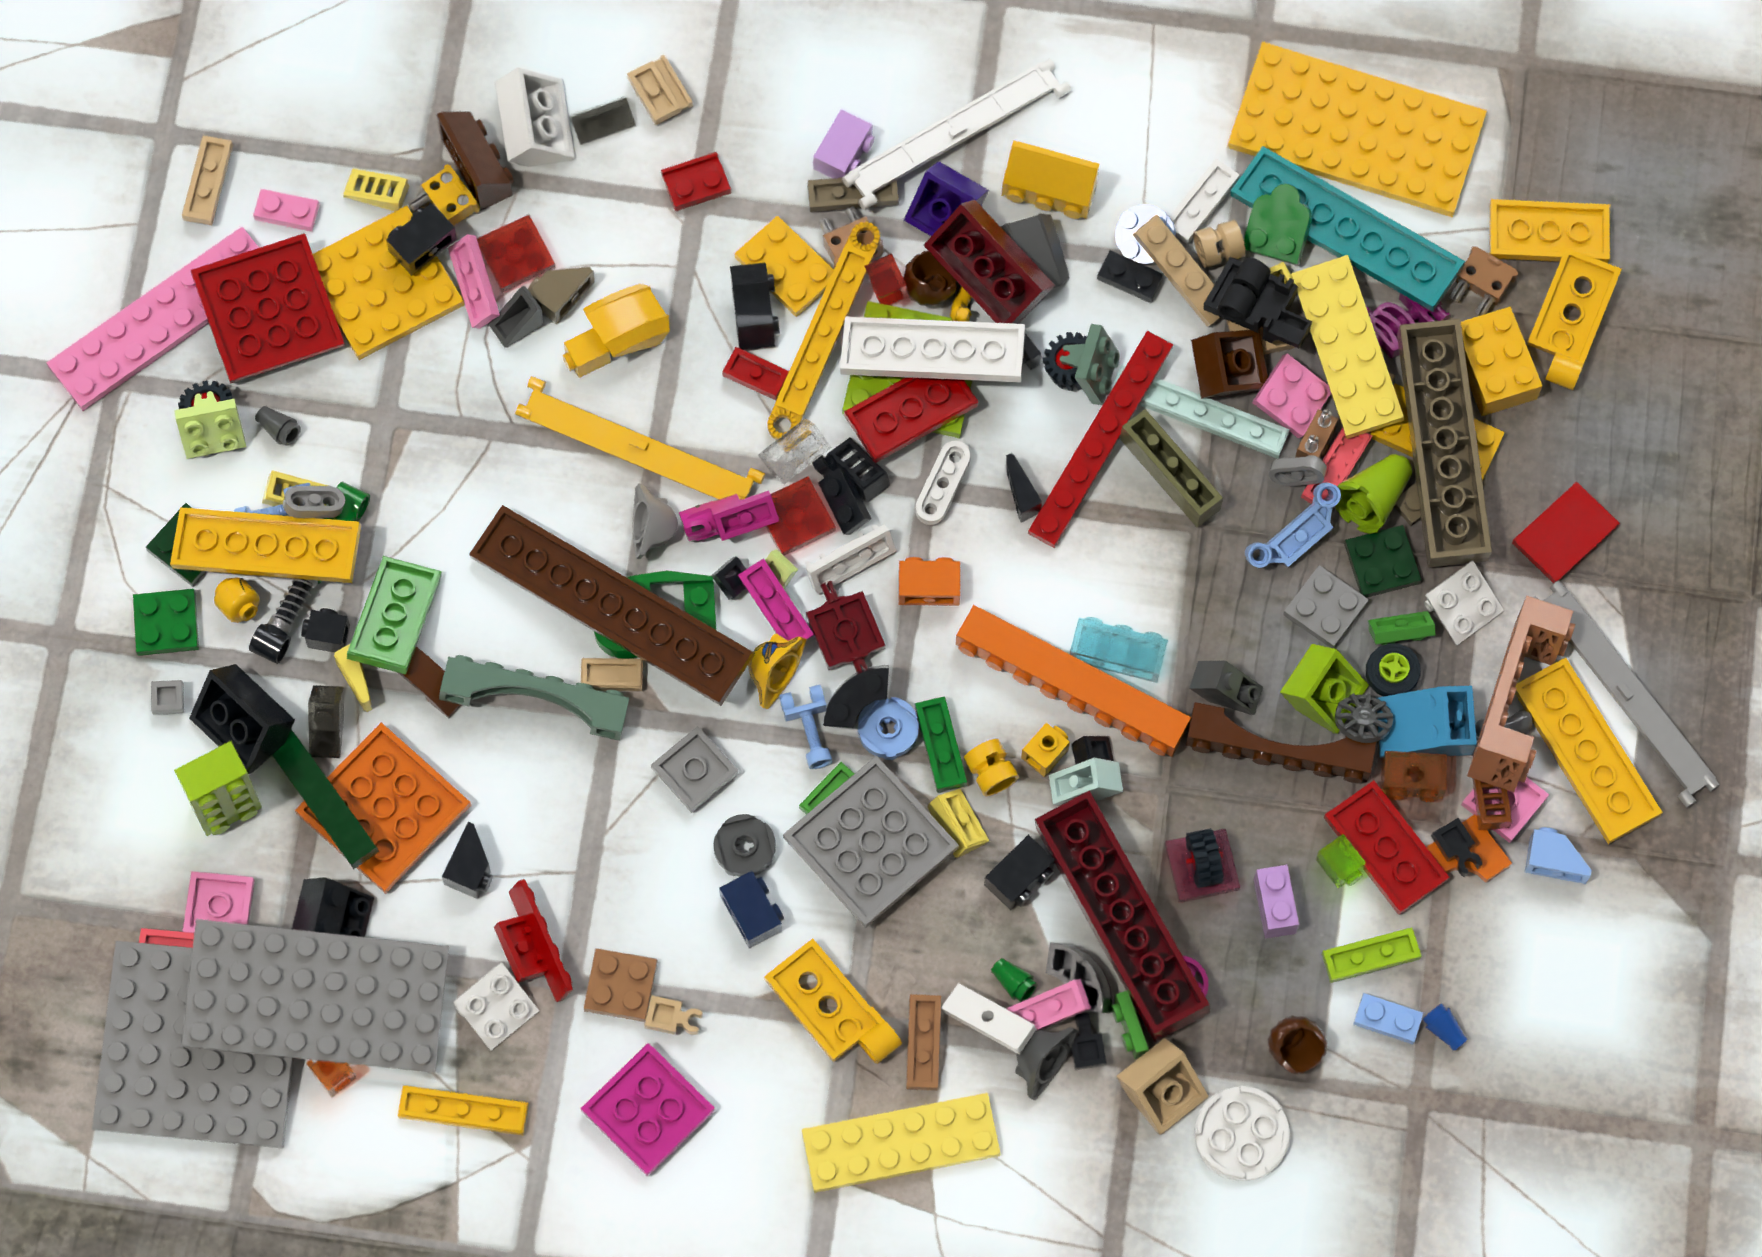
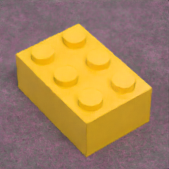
M1511 306L1461 321L1469 386L1481 417L1538 399L1543 385Z

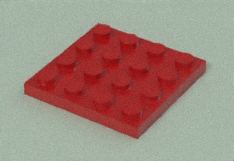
M305 233L190 270L230 384L345 346Z

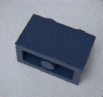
M753 871L719 887L720 897L749 949L782 932L781 921L784 920L776 903L771 905L766 896L770 892L762 877L756 878Z

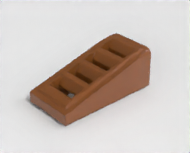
M1473 779L1478 830L1510 828L1512 817L1507 790ZM1498 788L1499 793L1483 794L1482 789ZM1484 800H1500V804H1485ZM1501 810V815L1486 814V811Z

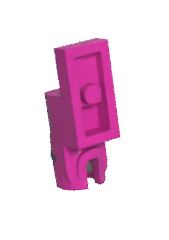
M769 490L742 500L739 499L736 493L679 512L688 541H699L718 534L721 541L779 522Z

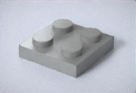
M1319 565L1285 609L1283 615L1328 647L1334 648L1368 604L1369 599Z
M698 726L651 764V769L691 813L738 775L736 767Z

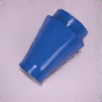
M1442 1003L1423 1018L1427 1024L1425 1028L1446 1043L1453 1051L1468 1040L1450 1008L1446 1009Z

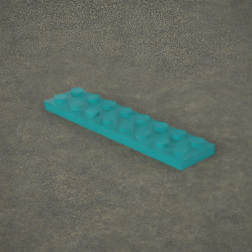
M1264 146L1261 147L1231 190V197L1252 208L1258 197L1266 194L1271 195L1274 188L1278 185L1290 184L1294 186L1300 193V203L1308 206L1312 213V222L1307 236L1308 241L1338 258L1348 255L1353 267L1432 312L1465 266L1463 259Z

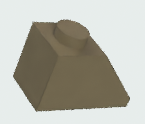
M590 267L546 271L541 278L536 277L531 282L528 291L542 309V314L557 325L595 282L594 270Z

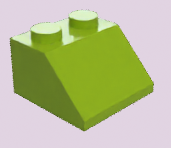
M1311 644L1280 693L1295 710L1332 733L1338 734L1340 730L1335 723V712L1338 703L1353 693L1355 695H1363L1369 684L1337 649ZM1344 708L1341 710V713H1351ZM1341 718L1342 722L1345 723L1347 718Z

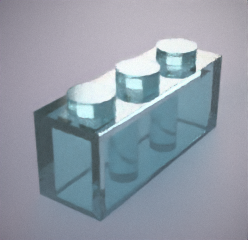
M1079 617L1070 655L1096 668L1158 683L1168 640L1163 639L1160 634L1155 632H1145L1143 634L1133 631L1127 625L1116 624L1111 626L1103 624L1102 620L1095 617H1086L1085 619Z

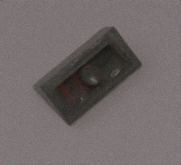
M625 96L569 115L580 145L636 125Z

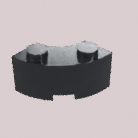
M766 263L730 266L739 348L747 350L775 347L774 334H780L778 316H772L769 292H775L773 274H767Z
M889 665L865 668L845 680L836 689L829 701L823 726L854 728L857 716L865 706L876 700L887 699Z
M1050 942L1046 974L1057 977L1064 984L1075 979H1081L1091 1007L1087 1011L1112 1013L1111 990L1105 974L1099 965L1089 955L1076 947Z

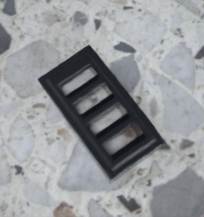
M851 437L827 453V455L832 454L837 468H847L860 496L867 502L889 487L890 483L887 472L875 463ZM853 451L854 454L852 456H850L844 462L841 460L843 457H845L847 454ZM859 460L861 461L854 468L850 469V467L857 463ZM867 469L869 470V471H868L866 474H864L862 477H860V478L858 477L859 475H861L862 473H864Z
M1010 453L1006 455L1005 469L1020 522H1024L1040 512L1042 500L1014 454Z

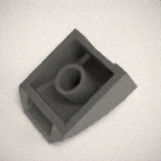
M1040 213L1036 216L1012 223H1005L1001 226L1012 240L1056 285L1055 287L1062 286L1069 279L1061 244L1050 214Z

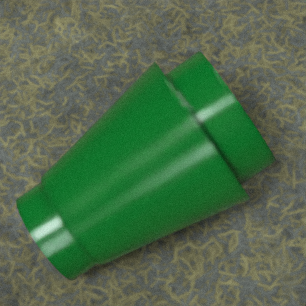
M1004 958L999 959L991 969V973L995 975L1013 1000L1020 1002L1028 1000L1038 986L1034 981V976L1006 961Z

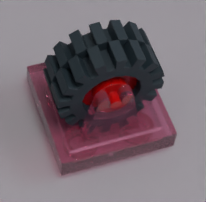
M1210 828L1186 833L1185 837L1165 841L1164 845L1179 903L1240 890L1226 829L1213 831Z

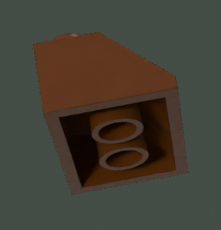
M470 111L440 112L436 114L441 140L468 189L476 199L480 210L482 211L512 196L511 184L514 183V179L507 167L502 169L498 162L501 157L495 144H488L484 137L487 135V131L480 119L475 121Z

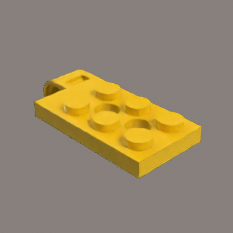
M1565 248L1527 342L1529 346L1555 355L1545 380L1570 390L1574 389L1621 273V268L1570 248ZM1579 279H1585L1590 283L1591 290L1588 293L1581 294L1575 290L1574 283ZM1568 306H1574L1579 310L1580 317L1575 321L1567 320L1563 315V310Z
M813 938L764 976V980L833 1063L857 1043L876 1064L880 1063L902 1045V1041L893 1028L880 1016L873 1006H869ZM804 975H812L816 978L817 985L811 990H805L800 986L799 980ZM823 999H833L837 1004V1009L830 1014L823 1013L819 1009V1004Z

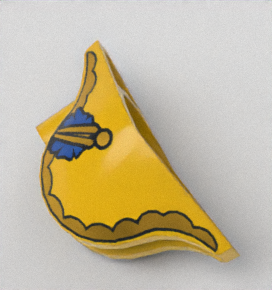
M776 633L771 637L770 641L764 642L754 649L753 653L755 656L748 665L749 674L757 686L760 706L762 708L769 709L791 681L799 666L807 639L798 636L788 641Z

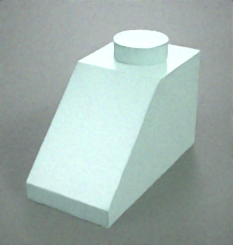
M1092 758L1049 775L1053 805H1062L1089 790L1095 801L1123 792L1119 762Z

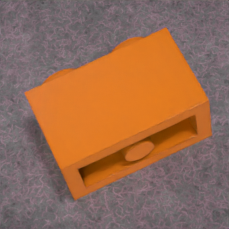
M909 557L905 561H899V605L959 606L960 561H954L948 557L937 558L936 561H923L919 557Z

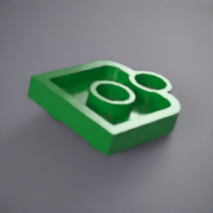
M1290 184L1278 185L1274 188L1271 195H1262L1255 200L1244 236L1245 250L1300 265L1312 222V213L1308 206L1300 203V193L1294 186Z

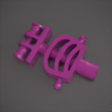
M1400 293L1399 300L1408 311L1390 302L1382 303L1373 312L1366 306L1380 349L1382 348L1390 358L1399 355L1396 337L1400 325L1413 324L1415 320H1418L1419 323L1432 322L1434 320L1431 318V315L1437 321L1448 320L1451 315L1449 312L1446 313L1441 307V301L1432 312L1427 308L1423 309L1422 305Z

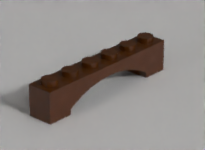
M1194 702L1186 746L1192 747V750L1196 752H1220L1224 757L1230 759L1250 758L1253 759L1254 763L1260 765L1276 763L1283 765V768L1290 771L1306 769L1313 771L1315 775L1320 777L1341 776L1344 777L1345 781L1351 783L1367 782L1369 779L1376 742L1362 743L1345 736L1344 739L1320 745L1283 744L1259 737L1241 728L1224 714L1225 708Z

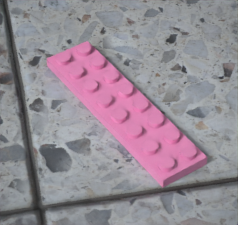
M240 227L47 362L49 369L81 410L84 411L208 324L190 270L259 248L245 229Z

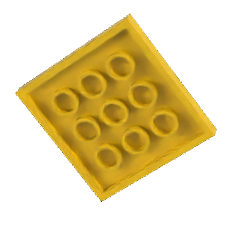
M407 205L313 253L337 324L358 360L464 306L462 297L437 256L411 276L388 251L386 239L389 233L395 227L403 226L411 220L412 213Z

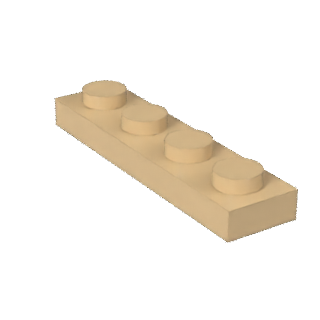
M1157 214L1154 215L1132 234L1133 237L1207 327L1212 325L1220 317L1205 311L1204 302L1214 286L1213 282Z

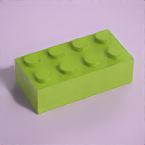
M231 741L174 769L188 802L206 836L210 834L219 835L228 830L230 824L238 820L246 821L253 818L258 813L257 811L262 808L249 775Z

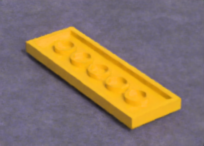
M180 507L170 565L173 569L352 583L361 524L356 521L295 518L282 515Z
M1566 657L1516 684V697L1525 711L1531 714L1534 726L1607 844L1661 816L1662 810Z

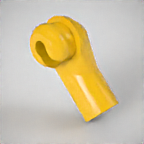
M962 286L953 300L950 318L952 321L969 322L971 311L967 307L972 297Z

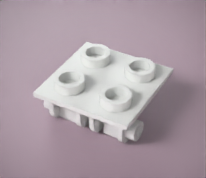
M1473 560L1425 595L1427 598L1424 602L1425 607L1430 612H1436L1456 645L1463 642L1504 611Z
M502 962L453 1001L457 1012L468 1021L490 1051L539 1012V1009Z

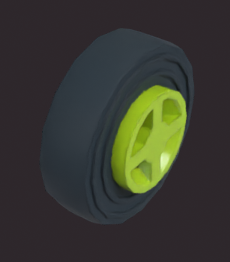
M1388 643L1378 647L1370 655L1366 664V678L1369 686L1383 697L1411 692L1416 688L1421 676V665L1416 654L1410 648L1401 644Z

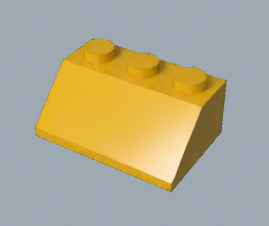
M1013 140L1002 184L1001 196H1005L1008 200L1015 203L1027 202L1034 204L1038 209L1044 211L1052 209L1063 212L1069 218L1078 219L1081 217L1087 219L1097 187L1100 164Z

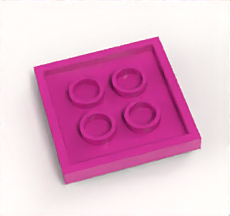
M649 1043L580 1108L581 1112L647 1177L715 1111V1108Z

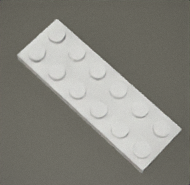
M845 317L840 373L841 375L1021 382L1025 324Z

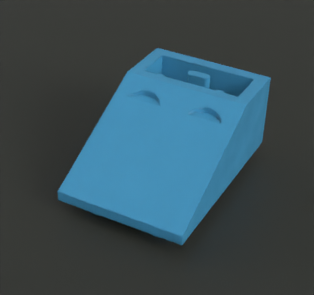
M1441 686L1377 698L1380 701H1385L1393 714V724L1389 734L1379 741L1380 758L1466 756L1473 754L1477 745L1472 686ZM1386 718L1377 719L1387 724ZM1378 726V733L1384 728Z

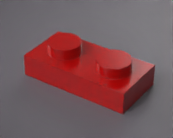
M735 347L722 371V376L773 400H777L789 371Z

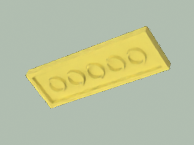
M1346 255L1291 273L1294 284L1298 285L1297 295L1305 318L1312 321L1310 333L1346 439L1404 421V415L1349 256Z
M988 1093L802 1129L814 1193L999 1157L1001 1155Z

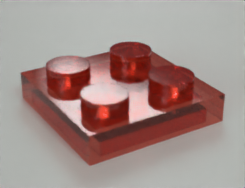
M529 214L477 238L481 254L502 293L556 268L555 262Z
M808 476L771 494L779 522L765 527L778 551L784 556L836 531L834 522Z

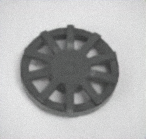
M1353 693L1338 703L1335 712V723L1346 737L1362 743H1372L1382 740L1389 734L1393 724V714L1385 701H1380L1372 697L1371 694L1355 695ZM1360 702H1365V705L1361 706ZM1354 703L1355 706H1356V708H1354L1353 706H1351V705H1349V704ZM1370 704L1374 705L1372 709L1369 708ZM1344 708L1351 713H1341V710ZM1379 709L1383 712V713H1377V714L1375 713V712L1378 711ZM1341 718H1350L1351 721L1345 725ZM1386 718L1387 724L1377 719ZM1375 725H1378L1384 729L1378 733L1375 728ZM1353 727L1359 732L1355 733L1352 730H1350V728ZM1369 731H1371L1372 734H1373V735H1363V732H1369Z

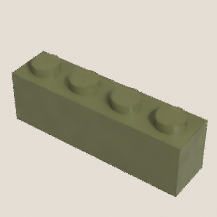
M1146 409L1122 426L1120 440L1197 528L1221 510L1223 497Z

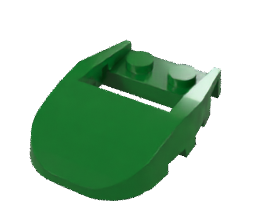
M666 570L626 577L649 591L650 584H683L685 612L716 630L714 581L711 576ZM594 631L597 644L609 656L618 659L639 658Z

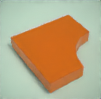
M1475 814L1462 822L1475 842L1474 847L1469 849V851L1477 854L1482 860V866L1479 869L1470 861L1464 863L1465 867L1468 869V872L1476 874L1487 883L1509 868L1512 862L1487 830H1478V821ZM1435 842L1427 846V849L1446 873L1458 871V861L1456 858L1447 862Z

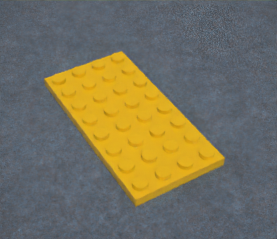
M1262 41L1227 148L1256 156L1261 147L1264 146L1313 175L1453 218L1487 110Z

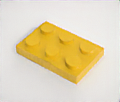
M778 215L734 253L735 259L741 265L766 263L767 274H773L775 292L770 293L795 317L799 316L824 293L834 271Z

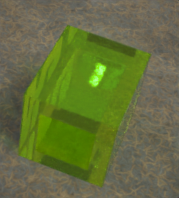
M1344 834L1319 850L1316 861L1337 888H1340L1345 883L1349 887L1363 877L1361 872L1366 862Z

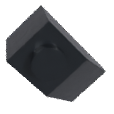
M468 822L443 872L442 880L444 885L478 899L482 891L487 892L493 875L490 874L489 862L473 823Z

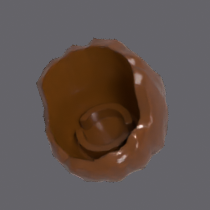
M923 251L921 254L915 255L905 267L903 276L905 289L908 292L909 298L921 306L933 307L940 305L949 299L957 289V281L929 251Z
M1291 1016L1280 1020L1270 1030L1268 1038L1269 1052L1285 1070L1296 1075L1298 1073L1304 1074L1309 1069H1314L1318 1064L1322 1063V1057L1326 1055L1327 1040L1324 1032L1318 1027L1316 1022L1310 1021L1303 1016Z

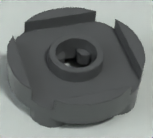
M740 814L728 818L721 825V828L715 835L713 848L715 858L728 875L740 877L750 871H753L754 875H758L768 868L773 861L776 843L774 833L768 824L756 819L755 816ZM741 839H746L747 843H753L754 846L749 848L748 853H743L742 850L736 849V846L740 845Z

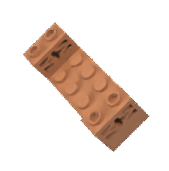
M1526 595L1513 627L1467 777L1512 792L1515 791L1519 781L1525 782L1529 768H1531L1536 755V750L1531 749L1535 737L1504 727L1508 717L1507 712L1515 695V686L1520 678L1525 657L1552 665L1555 663L1558 655L1564 656L1568 641L1570 642L1575 628V624L1570 623L1573 614L1572 610Z

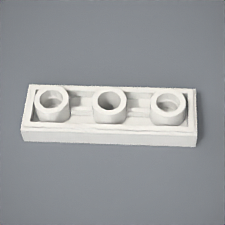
M959 983L941 1007L943 1013L1017 1054L1021 1053L1037 1030L1031 1022Z

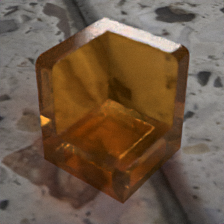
M312 1060L306 1062L309 1071L331 1098L356 1079L354 1071L347 1062L316 1061L314 1063Z

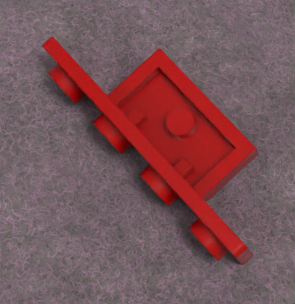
M525 879L518 880L509 890V896L518 917L498 922L494 926V930L517 982L544 975L555 1001H563L573 990L571 977L563 967L558 947L552 942L547 930V922L538 910L534 892L528 887Z

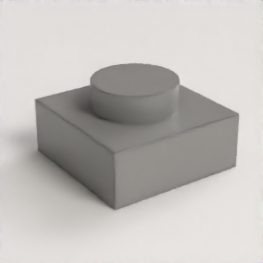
M182 680L151 681V711L153 715L184 713V683Z

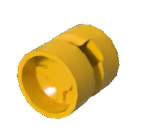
M999 739L988 740L971 749L964 756V760L971 773L978 774L976 782L984 796L997 794L1010 787L1019 779V775L1012 762L1005 761L1007 753Z

